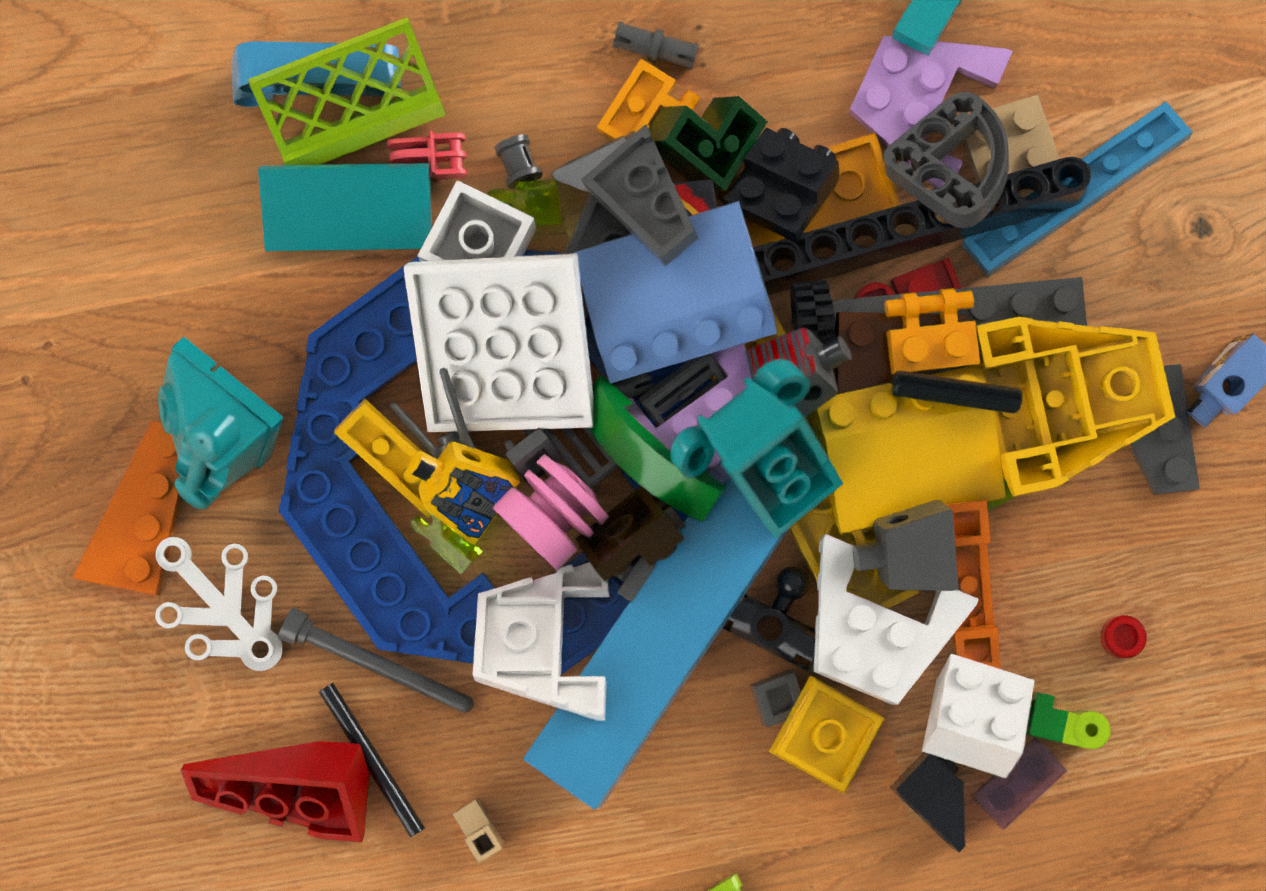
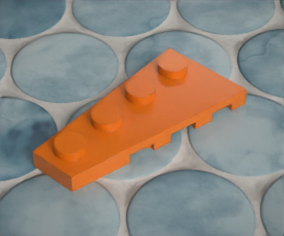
M151 421L72 577L73 579L160 595L165 569L156 560V549L161 541L173 537L182 498L174 486L175 480L180 476L175 471L178 461L172 435L165 433L161 422ZM170 547L165 552L166 559H168Z

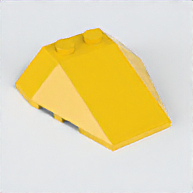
M1015 317L976 326L980 364L982 365L986 383L1022 390V404L1017 413L994 411L1002 472L1013 496L1058 487L1114 452L1175 418L1156 332L1104 326H1083L1061 321L1058 323L1026 317Z

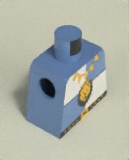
M1255 334L1235 337L1192 386L1200 396L1186 410L1187 414L1204 428L1220 412L1224 415L1237 414L1266 385V344ZM1225 379L1229 382L1230 390L1228 394H1226L1223 390V382Z

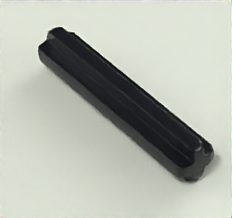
M897 371L892 379L891 391L894 396L1013 414L1020 410L1022 404V390L1014 387L906 371Z

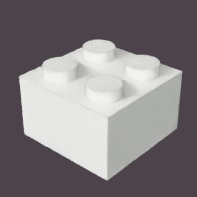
M457 180L426 238L418 258L420 262L522 257L537 230L533 217Z
M951 654L936 679L922 751L1006 778L1023 754L1035 680Z

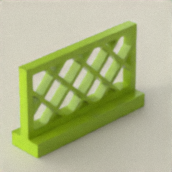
M408 17L248 79L251 90L279 148L285 165H321L446 115ZM405 33L408 45L402 58L382 51L389 38ZM360 51L370 55L362 74L342 67L348 54ZM412 55H414L417 64L409 62ZM378 59L397 66L389 84L370 77ZM318 66L331 71L323 89L303 82L308 70ZM405 69L421 75L425 86L409 92L397 87ZM338 75L358 81L350 99L331 93ZM277 82L291 87L283 105L266 99L261 88ZM366 85L385 92L379 104L369 107L358 103ZM298 90L319 97L311 115L291 108ZM326 100L346 107L341 119L329 122L318 118ZM271 110L279 113L277 119H275ZM287 116L306 122L302 134L287 140L284 139L281 127Z

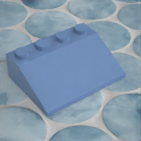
M739 201L689 216L698 239L666 267L633 234L573 253L577 254L581 285L596 343L610 383L777 334V323Z

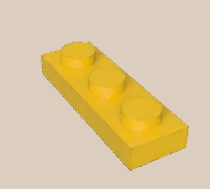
M364 399L335 428L334 433L429 518L432 514L423 507L418 491L422 480L408 474L410 461L418 451L422 450L372 404Z

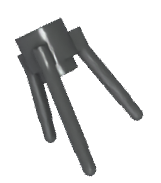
M441 368L439 373L457 431L448 432L437 438L441 445L438 448L397 403L390 405V409L402 424L427 450L430 456L436 459L451 442L475 448L468 434L458 399L446 368Z

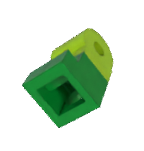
M1040 692L1032 693L1026 735L1086 749L1100 748L1108 741L1110 725L1102 714L1096 711L1079 710L1072 713L1053 708L1055 696Z

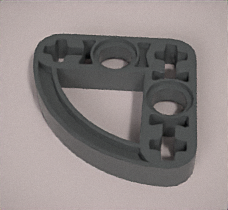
M959 92L950 96L890 144L883 156L886 176L949 224L958 228L972 227L988 215L1003 193L1009 172L1008 140L1003 124L994 110L983 99L971 92ZM976 130H979L984 137L991 154L987 173L978 188L940 161ZM931 132H939L945 136L936 143H929L922 139ZM911 160V166L906 162ZM931 178H939L945 182L942 187L934 190L926 189L922 186L924 181ZM956 202L961 205L958 209L956 208Z

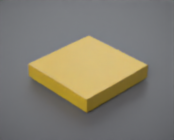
M810 676L769 752L845 794L885 718L817 678Z

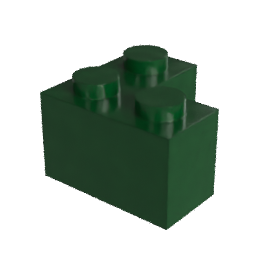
M739 96L715 97L702 117L697 115L687 105L662 107L648 130L661 158L687 180L713 179L714 191H726L744 162V157L754 145L768 121Z

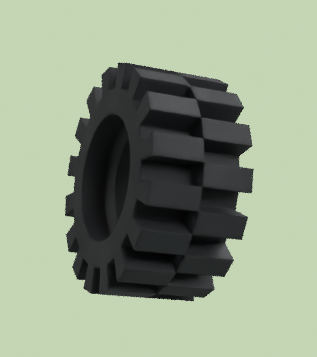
M827 280L792 283L790 304L793 331L807 328L822 344L834 339V312Z

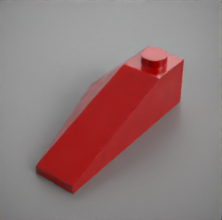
M317 741L186 763L181 768L182 776L193 801L240 815L245 813L247 809L270 817L269 823L283 827L285 821L308 827L307 835L320 839L362 842L364 839L369 771L361 744Z

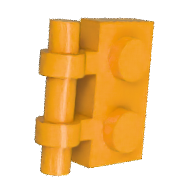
M640 59L597 125L596 131L612 141L633 130L636 133L645 124L649 129V125L662 107L687 105L693 110L700 97L694 92L686 90L680 101L669 95L676 85V80Z
M954 288L942 289L937 295L918 297L916 293L902 294L900 299L885 300L886 317L902 316L903 329L886 331L891 375L897 371L918 372L980 364L976 322H958L957 316L959 309L974 307L972 291L956 292ZM940 312L941 325L920 327L919 314Z

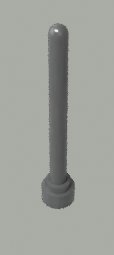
M294 607L291 608L282 624L278 639L293 646L296 643L304 645L308 642L464 713L471 711L474 706L473 699L461 692L315 627V622L308 619L309 614Z

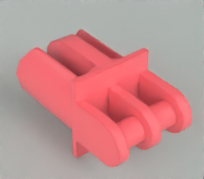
M430 131V136L387 139V148L393 151L389 153L391 164L429 163L430 178H434L436 183H439V180L467 177V170L463 169L462 160L466 159V152L462 151L461 142L465 141V134L463 133L434 134L433 131ZM449 144V151H437V145ZM450 161V169H438V162Z

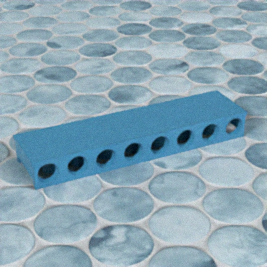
M731 478L722 484L726 490L706 520L701 522L690 516L687 517L684 522L686 527L680 531L685 539L678 544L672 555L664 560L657 561L655 568L633 601L629 602L579 677H605V721L594 720L557 708L523 758L524 761L594 810L602 808L790 529L789 527L775 539L764 527Z

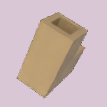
M478 798L453 813L454 818L467 837L465 842L478 863H481L505 846L506 843Z

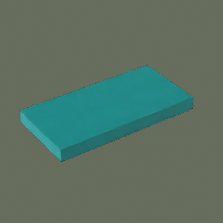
M429 163L270 165L258 168L265 251L421 249L433 227Z

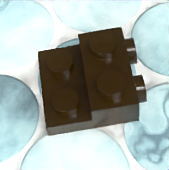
M640 486L606 513L609 518L602 525L595 522L589 527L594 532L590 537L580 534L575 538L594 570L606 582L612 576L624 573L633 563V559L639 554L649 566L658 560L668 558L674 553L678 544L685 539L680 531L686 525L670 505L654 495L651 496L644 487Z

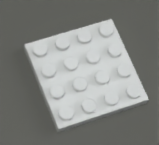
M577 254L409 262L404 266L427 432L457 431L439 373L441 368L448 370L467 431L592 428L594 426V396Z

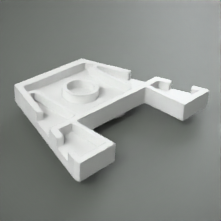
M824 534L819 541L821 557L820 573H818L817 580L819 607L818 616H816L814 672L889 704H899L975 608L979 599L959 590L936 591L925 624H922L847 592L846 588L855 567L853 545Z
M589 562L577 567H573L571 564L559 568L557 573L532 580V577L478 593L473 662L475 682L594 720L605 721V677H561L564 599L570 597H609L610 579L604 582Z

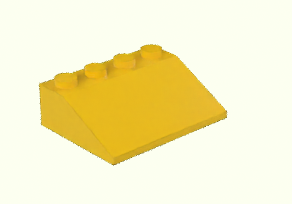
M981 364L931 374L933 376L986 383ZM892 383L837 394L808 415L812 432L844 483L829 495L839 535L874 528V521L878 518L934 500H940L947 504L986 499L988 503L1006 498L993 410L894 396L891 391Z

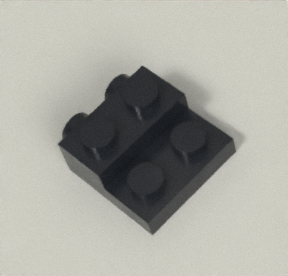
M766 127L744 157L745 168L723 197V205L739 201L744 218L796 243L838 183L839 161L836 160L835 154L823 145H816L812 149L801 144L796 134L786 128H780L775 132Z

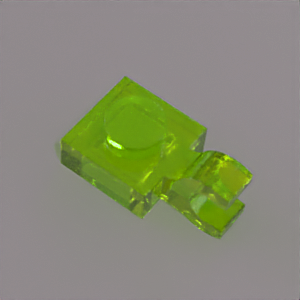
M555 179L516 182V193L506 189H492L488 191V196L533 217L536 226L561 224L558 181Z
M432 515L433 522L431 524L424 522L419 516L414 518L410 522L413 530L427 537L432 542L429 546L460 574L467 570L482 554L483 551L476 546L477 543L474 545L468 542L434 515Z

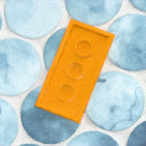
M876 133L828 147L835 154L836 160L839 161V181L803 233L901 205L893 182L886 176L884 157ZM738 176L733 178L726 191H719L722 202L723 197L726 195V193L731 188L733 183L736 181ZM744 218L753 247L785 239V237Z

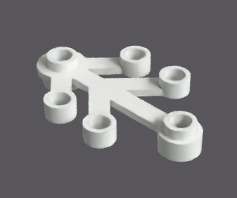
M169 537L161 541L156 549L158 564L167 571H177L210 608L180 607L176 603L166 602L161 604L156 610L155 618L157 623L164 628H174L179 624L228 626L240 640H210L206 635L195 634L189 637L185 643V652L188 657L193 660H202L208 656L240 657L248 668L256 671H265L274 667L279 662L283 651L281 640L278 639L276 633L271 631L272 598L277 593L275 580L269 576H259L251 584V593L256 599L254 625L252 627L241 615L243 567L247 564L249 558L248 552L243 546L230 544L222 552V562L226 566L223 596L191 561L192 550L185 540L178 537ZM177 546L181 550V557L177 562L171 563L166 559L165 552L169 547ZM232 549H239L243 553V560L238 565H231L227 560V554ZM262 580H267L272 584V592L267 597H261L256 592V585ZM167 607H173L177 611V619L171 624L165 623L161 617L162 611ZM195 639H202L206 642L207 649L203 655L198 656L192 653L190 646ZM257 641H264L269 647L268 654L263 658L256 657L252 652V647Z

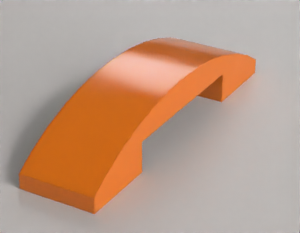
M987 500L947 503L945 505L953 510L958 589L979 599L975 608L951 637L954 655L1001 669L998 628L994 625L987 545L991 543Z

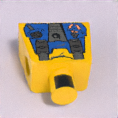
M457 442L449 443L438 459L423 451H418L413 456L408 467V474L422 480L418 491L423 507L474 545L498 514L492 507L512 487L516 488L520 483L516 469L510 460Z

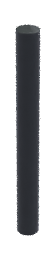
M334 683L324 687L319 691V694L350 743L361 744L369 773L410 838L425 829L424 825Z

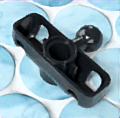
M795 566L784 568L777 575L776 588L778 594L772 607L745 594L743 597L745 598L744 603L740 602L729 620L734 622L732 628L724 626L722 629L805 671L813 673L815 638L806 633L808 630L815 633V629L787 615L793 601L800 599L808 592L810 582L807 573ZM767 617L776 618L782 625V634L773 641L764 640L757 631L759 622ZM798 654L812 661L809 668L794 661L795 655Z

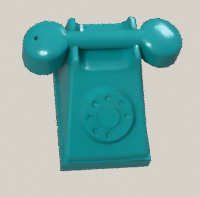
M183 337L172 346L171 354L168 357L163 385L158 391V406L165 433L172 435L178 457L175 471L180 476L175 480L174 486L178 494L194 508L204 510L220 497V493L253 468L258 467L260 469L271 458L283 416L221 366L212 372L216 368L217 363L187 338Z
M773 360L758 369L754 376V381L750 378H745L743 382L746 388L708 419L699 415L697 418L699 426L687 427L681 431L673 441L670 451L672 463L686 478H694L707 469L716 450L723 461L721 463L764 527L775 539L844 484L803 415L794 406H791L806 396L811 385L810 380L788 360Z

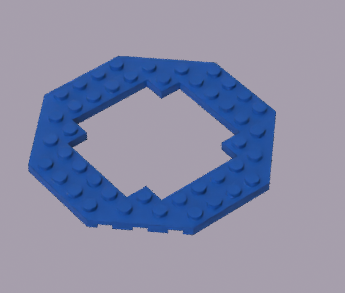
M526 249L523 256L561 255L564 253ZM417 256L410 262H420ZM403 266L309 334L304 376L301 378L296 407L297 417L294 435L291 437L286 466L287 476L284 494L281 496L279 513L378 650L473 664L478 593L494 589L495 587L487 576L482 573L448 597L351 464L359 455L334 433L335 428L364 399L367 400L417 364ZM588 316L585 319L589 360L601 376H606L607 373L596 343L591 319ZM687 361L648 372L651 379L648 383H652L654 387ZM710 378L706 380L704 383L698 386L691 395H689L684 400H680L679 402H677L666 412H664L661 415V417L665 418L676 408H678L680 405H682L684 402H686L688 399H690L692 396H694L696 393L702 390L705 386L711 383L712 380ZM643 394L633 397L632 399L635 401V403L639 406L642 412L650 420L653 426L657 428L653 420H651L648 414L646 413V410L641 406V404L637 400ZM621 470L622 475L634 491L641 486L624 470ZM671 507L684 523L688 515ZM582 552L564 566L572 564L573 567L589 563V560L584 552ZM640 554L633 559L631 566L634 567L641 557ZM615 576L610 578L609 597H570L564 599L561 675L599 648L629 604L628 600L617 593L624 582Z

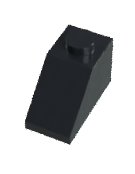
M923 752L890 788L952 849L960 852L965 847L963 782L955 775L959 768L953 761Z

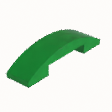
M603 375L597 377L592 386L594 426L589 429L602 448L631 478L654 496L701 522L706 520L726 488L707 470L694 478L683 476L672 463L670 450L628 413L633 403Z

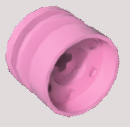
M544 454L536 463L549 477L543 482L530 470L524 474L527 482L535 492L528 497L512 487L492 508L554 569L558 570L577 551L574 543L566 533L571 528L587 537L594 533L581 519L582 516L587 513L600 525L609 516L600 506L595 493L568 467L552 461Z

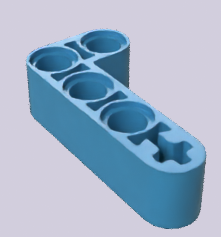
M253 41L237 45L231 59L234 104L242 107H258L259 105L251 90L248 79L339 43ZM385 44L383 52L399 57V50L396 46ZM360 51L348 54L342 67L362 74L370 55ZM378 59L370 77L389 84L397 66ZM317 66L307 71L303 82L323 89L331 71ZM338 75L331 93L339 96H352L358 81ZM400 79V82H399V84H398V86H397V87L400 88V89H401V79ZM277 82L261 89L266 99L272 100L274 95H288L291 87ZM366 85L361 96H383L385 92ZM300 90L297 95H311Z

